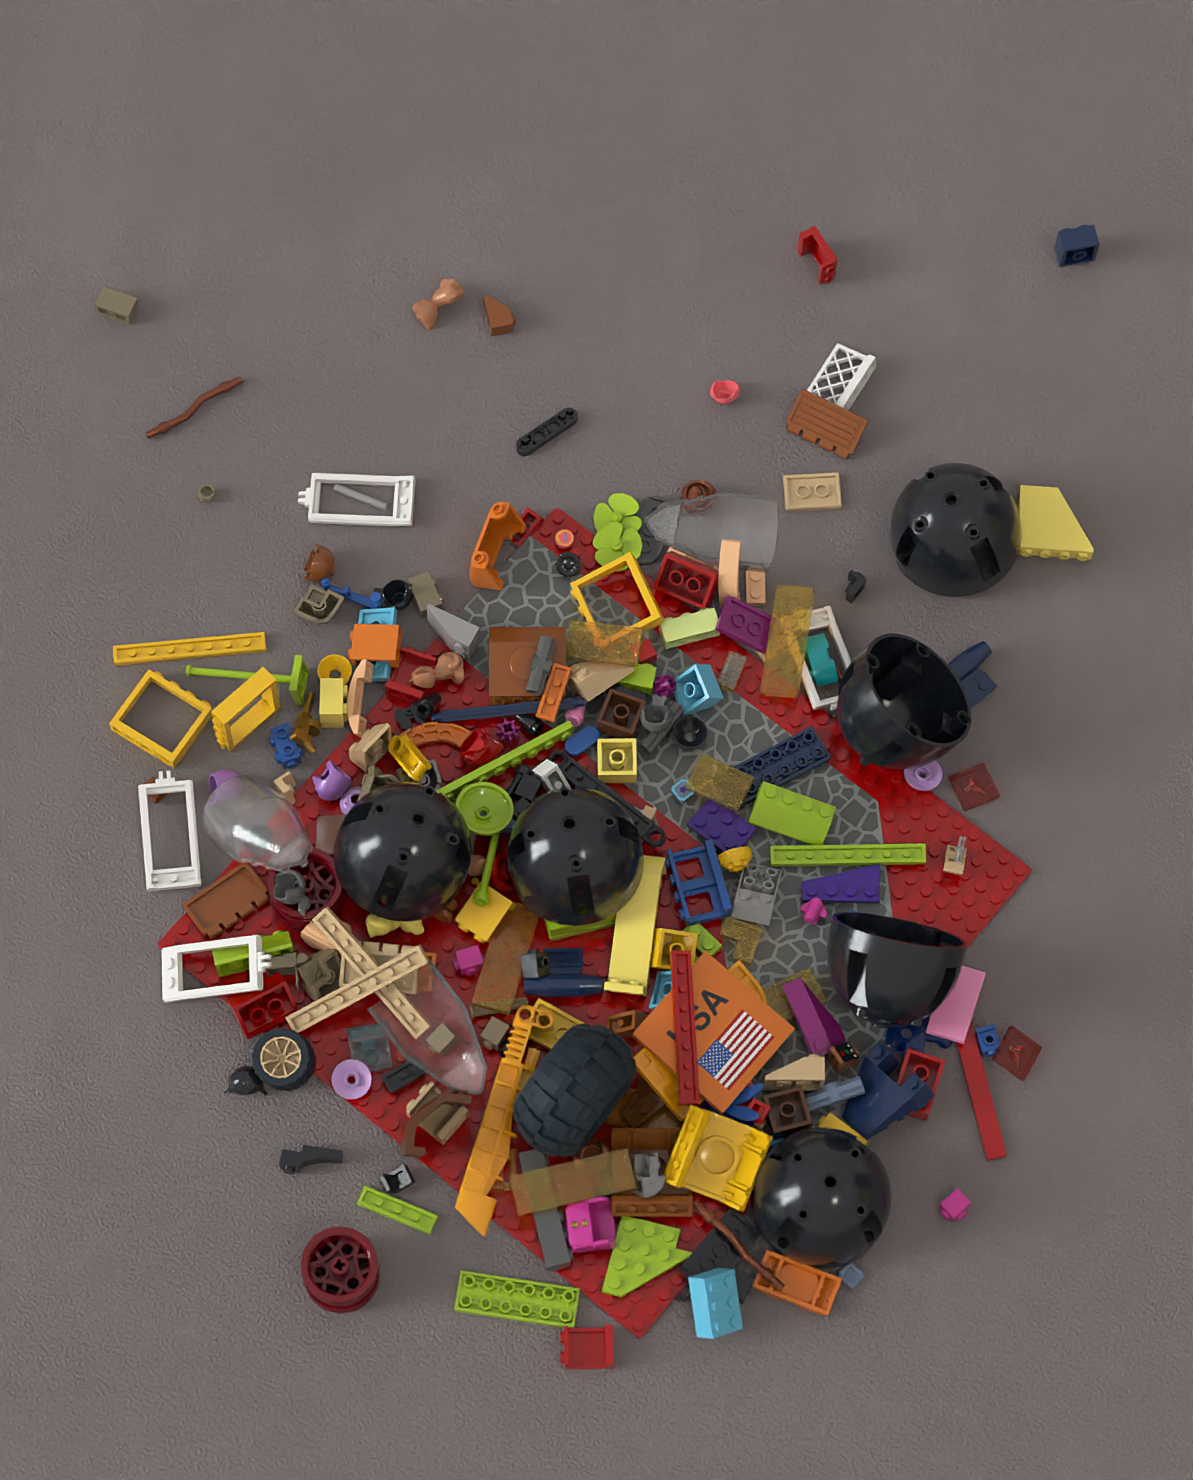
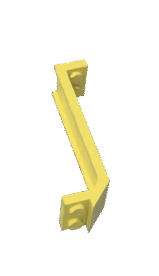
M643 855L644 868L640 884L630 901L616 914L608 982L604 984V990L607 992L647 995L662 875L667 873L664 857Z

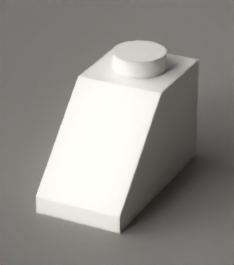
M548 759L532 770L535 776L542 781V787L547 792L551 790L557 792L563 787L571 789L558 765Z

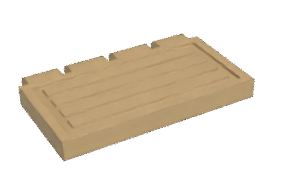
M364 941L363 947L380 966L416 947L403 945L402 951L399 952L400 945L383 943L382 950H380L381 944L377 942ZM342 954L339 987L361 977ZM419 968L394 981L403 993L417 994Z

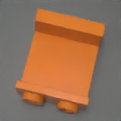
M354 624V630L350 632L352 647L348 650V659L351 660L353 666H358V661L367 659L368 661H388L391 667L399 668L402 630L399 625Z

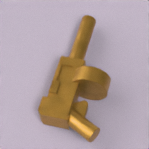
M312 691L307 692L303 710L297 714L294 728L289 737L290 740L298 745H303L310 754L316 751L315 747L311 744V739L320 734L322 727L321 723L312 719L313 716L310 715L315 695Z

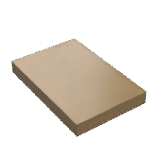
M839 472L783 475L786 512L842 509Z

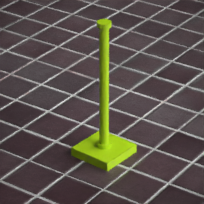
M295 655L291 676L271 675L277 682L290 683L289 691L295 704L303 705L309 669L303 655ZM192 665L186 666V676L202 675L249 679L256 673L192 667Z

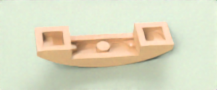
M722 539L718 579L721 609L728 595L740 600L738 589L741 541Z
M362 659L355 670L347 697L349 723L353 733L362 738L363 733L366 731L367 720L360 716L364 683L372 682L374 666L367 659Z

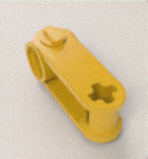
M407 734L396 735L390 739L388 744L390 754L413 780L420 783L423 775L432 768V765Z

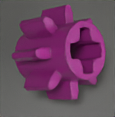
M664 674L656 677L657 681L653 684L655 694L666 696L667 698L673 696V691L677 688L675 679L669 675L664 676Z
M504 719L502 725L497 724L499 731L496 732V736L502 737V743L509 741L512 744L514 738H519L516 732L520 731V726H515V720L510 722Z

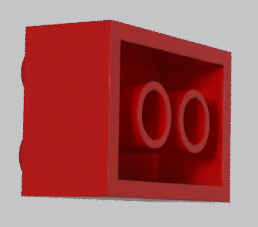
M670 551L664 555L653 589L701 609L709 608L718 587L719 570Z
M908 1048L897 1085L901 1086L915 1073L928 1085L935 1095L946 1060ZM934 1097L919 1111H912L906 1115L927 1121Z

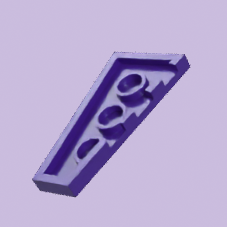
M880 864L802 881V902H809L813 898H819L822 903L879 904Z

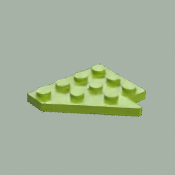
M622 1216L615 1239L616 1247L612 1251L602 1293L622 1298L684 1262L692 1252L676 1249L680 1229L630 1216Z

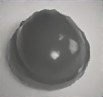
M654 694L652 696L653 705L643 707L640 718L645 729L653 733H661L671 725L673 714L671 708L664 704L667 697H659Z

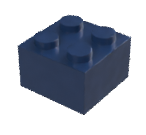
M1081 225L1078 228H1064L1058 231L1054 250L1060 268L1095 261L1100 243L1094 225Z

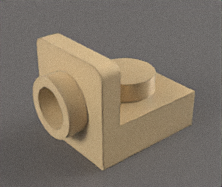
M288 771L273 782L279 795L291 806L296 802L293 795L295 794L293 788L296 786L292 774Z

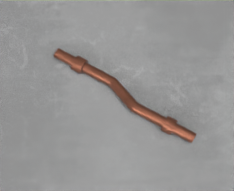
M241 376L228 382L224 381L219 384L220 386L200 395L184 414L168 422L163 421L157 427L145 432L147 438L150 439L160 433L164 434L170 428L190 419L204 401L221 393L225 394L231 391V388L243 383Z
M698 1201L693 1204L692 1207L703 1216V1219L708 1224H713L731 1241L742 1258L761 1274V1278L766 1282L769 1281L779 1291L784 1288L785 1284L774 1276V1272L769 1268L766 1269L751 1256L734 1232L723 1224L712 1210H707Z

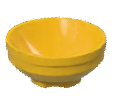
M334 654L320 661L317 668L319 679L330 678L331 672L338 671L341 673L340 678L344 679V685L350 681L352 666L348 659Z
M737 847L721 853L717 858L721 867L729 870V872H738L748 867L753 855L750 847Z

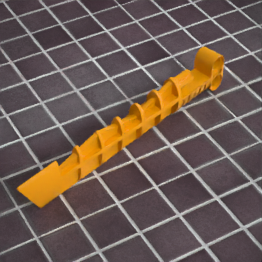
M528 1005L521 1006L515 1014L512 1025L514 1030L510 1031L512 1037H508L510 1044H506L508 1050L504 1051L506 1056L501 1059L455 1205V1209L483 1237L486 1236L497 1201L488 1197L487 1194L495 1180L503 1181L504 1178L498 1175L506 1161L510 1160V1137L517 1138V1135L511 1132L513 1105L523 1087L536 1070L535 1067L540 1051L536 1048H529L525 1062L522 1064L521 1060L531 1030L544 1033L553 1024V1016L549 1012ZM526 1012L530 1018L523 1020L520 1017V1013ZM545 1018L548 1021V1025L542 1026L538 1020Z

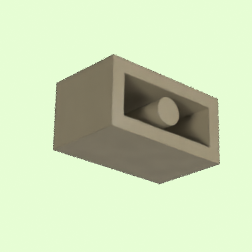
M104 286L94 304L97 314L129 325L139 307L138 300L134 295L130 293L124 294L115 288Z
M429 571L407 579V583L412 584L413 600L421 619L427 617L428 603L443 610L442 604L445 603L441 592H437V582L434 576H430Z

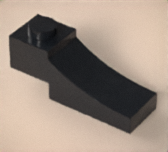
M303 1145L302 1152L282 1149L279 1163L280 1170H283L286 1174H295V1172L300 1173L302 1168L314 1164H342L343 1151Z

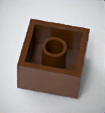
M610 688L597 719L596 729L621 739L634 738L641 722V709L646 706V701Z
M802 1086L763 1096L762 1102L771 1107L767 1115V1121L773 1139L812 1128L813 1123Z

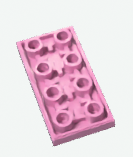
M962 966L960 976L951 994L931 1014L926 1029L927 1034L964 1044L986 972Z

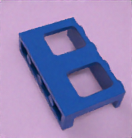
M706 840L705 846L672 853L671 849H667V857H664L667 869L670 868L671 874H669L671 886L675 885V901L680 903L679 915L681 921L685 920L686 927L732 916V907L713 840ZM695 858L699 859L704 876L680 882L675 863ZM708 893L714 910L696 916H689L685 897Z

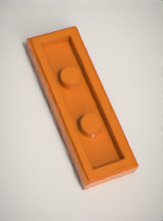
M553 663L536 718L552 723L555 722L572 668Z

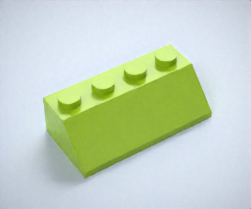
M763 781L758 789L748 823L809 845H822L831 825L836 807Z
M276 931L273 935L269 936L260 935L262 938V952H265V955L270 954L271 957H277L285 953H294L288 931ZM249 945L212 950L218 978L250 970Z

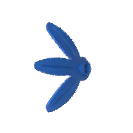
M758 1083L744 1088L724 1112L743 1121L758 1119L759 1114L743 1106H738V1104L745 1103L760 1093L764 1085ZM709 1104L710 1110L712 1112L720 1114L716 1109H714Z

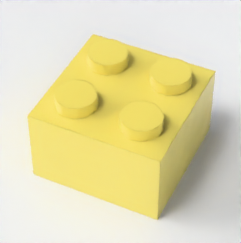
M320 678L319 715L321 728H344V721H348V685H344L343 678Z
M636 738L597 740L599 780L603 783H636Z

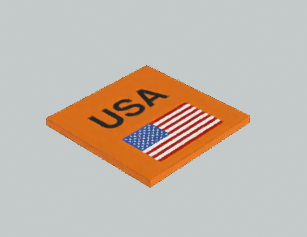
M705 951L692 965L699 1095L722 1115L795 1028ZM671 989L631 1036L677 1075Z

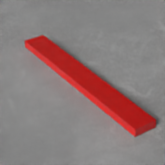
M671 950L670 963L679 1106H699L700 1096L691 951Z
M971 1021L964 1044L956 1042L986 1160L991 1161L1005 1158L1007 1154Z

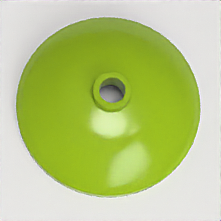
M477 782L468 785L460 792L455 804L462 813L469 831L483 836L494 835L503 831L510 824L514 812L513 802L509 794L500 786L489 782Z

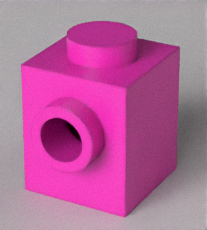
M478 945L455 952L456 958L453 959L455 969L460 970L461 976L465 974L466 976L476 974L477 971L484 969Z
M957 1188L940 1203L939 1213L945 1220L949 1219L952 1223L956 1219L960 1221L966 1216V1210L970 1208L971 1202Z

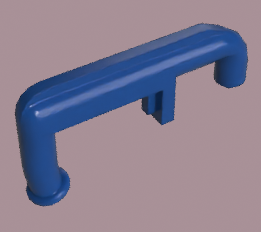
M327 578L321 581L325 591L329 589L345 597L346 600L369 609L382 608L381 594L378 592L373 593L370 598L352 592L348 585H346L345 589H341L331 585L330 580Z

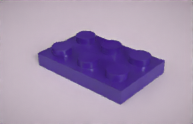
M712 796L687 823V827L704 840L712 839L714 847L722 853L729 849L744 847L756 833V828Z

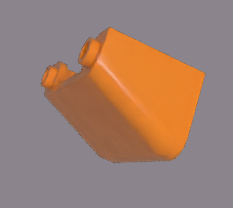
M497 502L489 511L470 563L469 581L475 587L502 591L505 582L498 577L499 572L497 569H493L503 540H512L515 533H524L526 524L510 503Z

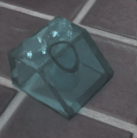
M385 1022L346 1029L351 1060H358L364 1063L370 1072L393 1068Z

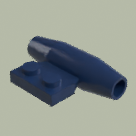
M984 641L961 652L948 663L966 692L970 708L974 707L997 688V685L987 673L978 669L992 653L991 648Z
M582 948L543 949V952L548 951L550 974L539 978H524V994L553 998L583 997L603 993V977L580 974L583 969Z

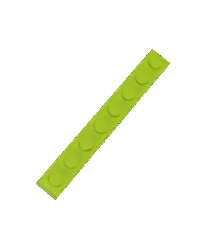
M569 720L436 790V792H441L450 800H453L468 785L477 782H487L488 778L494 775H501L505 769L511 766H518L522 760L535 757L539 751L550 749L556 742L567 740L571 737L573 725Z
M925 844L770 846L771 867L926 864Z

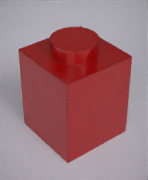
M649 638L628 647L626 657L630 665L652 664L657 661V653Z

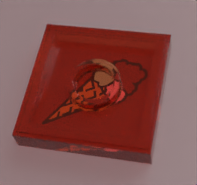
M984 762L953 774L948 778L964 812L1000 797Z
M1009 1026L992 1060L1021 1081H1024L1042 1047L1014 1026Z

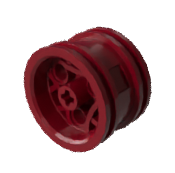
M313 847L291 849L282 854L270 870L268 889L272 908L278 920L286 927L302 932L307 924L313 922L312 919L327 906L339 917L345 902V891L337 877L333 858L328 853ZM285 870H294L298 873L302 870H309L307 874H301L306 883L305 895L311 902L309 910L306 911V916H302L299 913L298 903L288 905L274 897L276 874ZM325 874L328 878L324 880L320 876ZM322 894H328L330 896L326 900L320 898Z
M343 1226L331 1227L316 1234L307 1243L303 1251L301 1273L304 1285L311 1300L320 1308L333 1313H349L365 1306L373 1298L378 1289L380 1272L375 1248L364 1234L353 1228ZM348 1247L353 1252L350 1255H344L342 1253L343 1249ZM329 1249L331 1252L322 1258L321 1254ZM359 1262H368L369 1268L360 1271ZM318 1270L326 1272L322 1278L316 1277L315 1273ZM356 1281L359 1283V1286L356 1289H350L348 1284ZM327 1289H335L338 1292L336 1294L328 1293Z

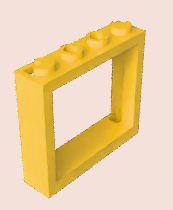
M631 552L570 583L573 589L570 592L574 600H578L580 604L578 610L582 617H586L587 622L585 625L590 633L593 632L595 637L593 642L596 648H600L604 653L665 622L640 566ZM628 565L651 616L603 640L581 589Z
M264 667L258 670L211 711L212 722L214 723L213 728L217 737L216 741L222 749L226 748L231 752L281 708L277 681ZM262 695V699L234 724L229 725L236 716Z
M148 669L109 724L113 732L170 767L175 768L211 719L212 707L207 701H200L195 698L196 696L188 690L185 692L180 689L176 682L167 681L161 673ZM151 681L202 712L173 753L122 723Z

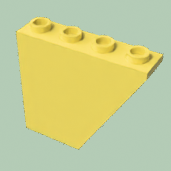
M1020 485L1018 512L1021 522L1022 540L1019 554L1024 557L1035 555L1041 558L1058 557L1059 559L1076 558L1080 561L1091 560L1094 548L1059 488Z

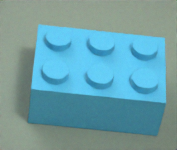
M716 1268L688 1277L697 1337L714 1339L743 1329L734 1269Z

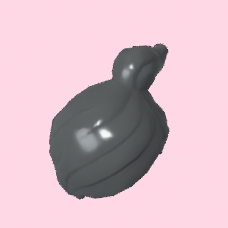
M285 870L276 874L274 897L284 904L293 905L298 903L299 913L302 916H306V911L309 910L311 902L305 895L306 883L304 877L294 870Z

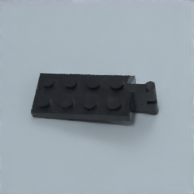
M733 1207L720 1219L723 1224L734 1232L747 1251L762 1234ZM715 1226L678 1268V1272L687 1283L675 1296L677 1302H681L691 1294L688 1277L716 1268L732 1269L742 1258L731 1241Z

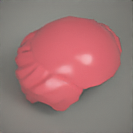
M730 380L715 381L710 388V395L720 404H729L739 397V385L737 382Z

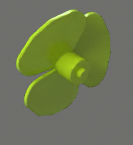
M624 493L612 494L608 500L609 506L606 503H599L596 506L593 518L597 531L604 525L612 522H619L622 525V534L627 528H634L638 532L642 526V520L639 517L630 516L636 514L639 510V504L632 496Z
M619 522L604 525L593 539V546L598 550L595 554L596 561L601 566H604L629 552L638 559L642 551V541L634 528H627L622 534L623 527ZM628 565L617 571H625Z

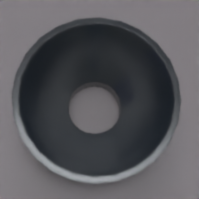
M683 717L673 727L674 741L684 750H696L707 739V727L697 717ZM691 732L696 738L689 742L685 740L684 735Z

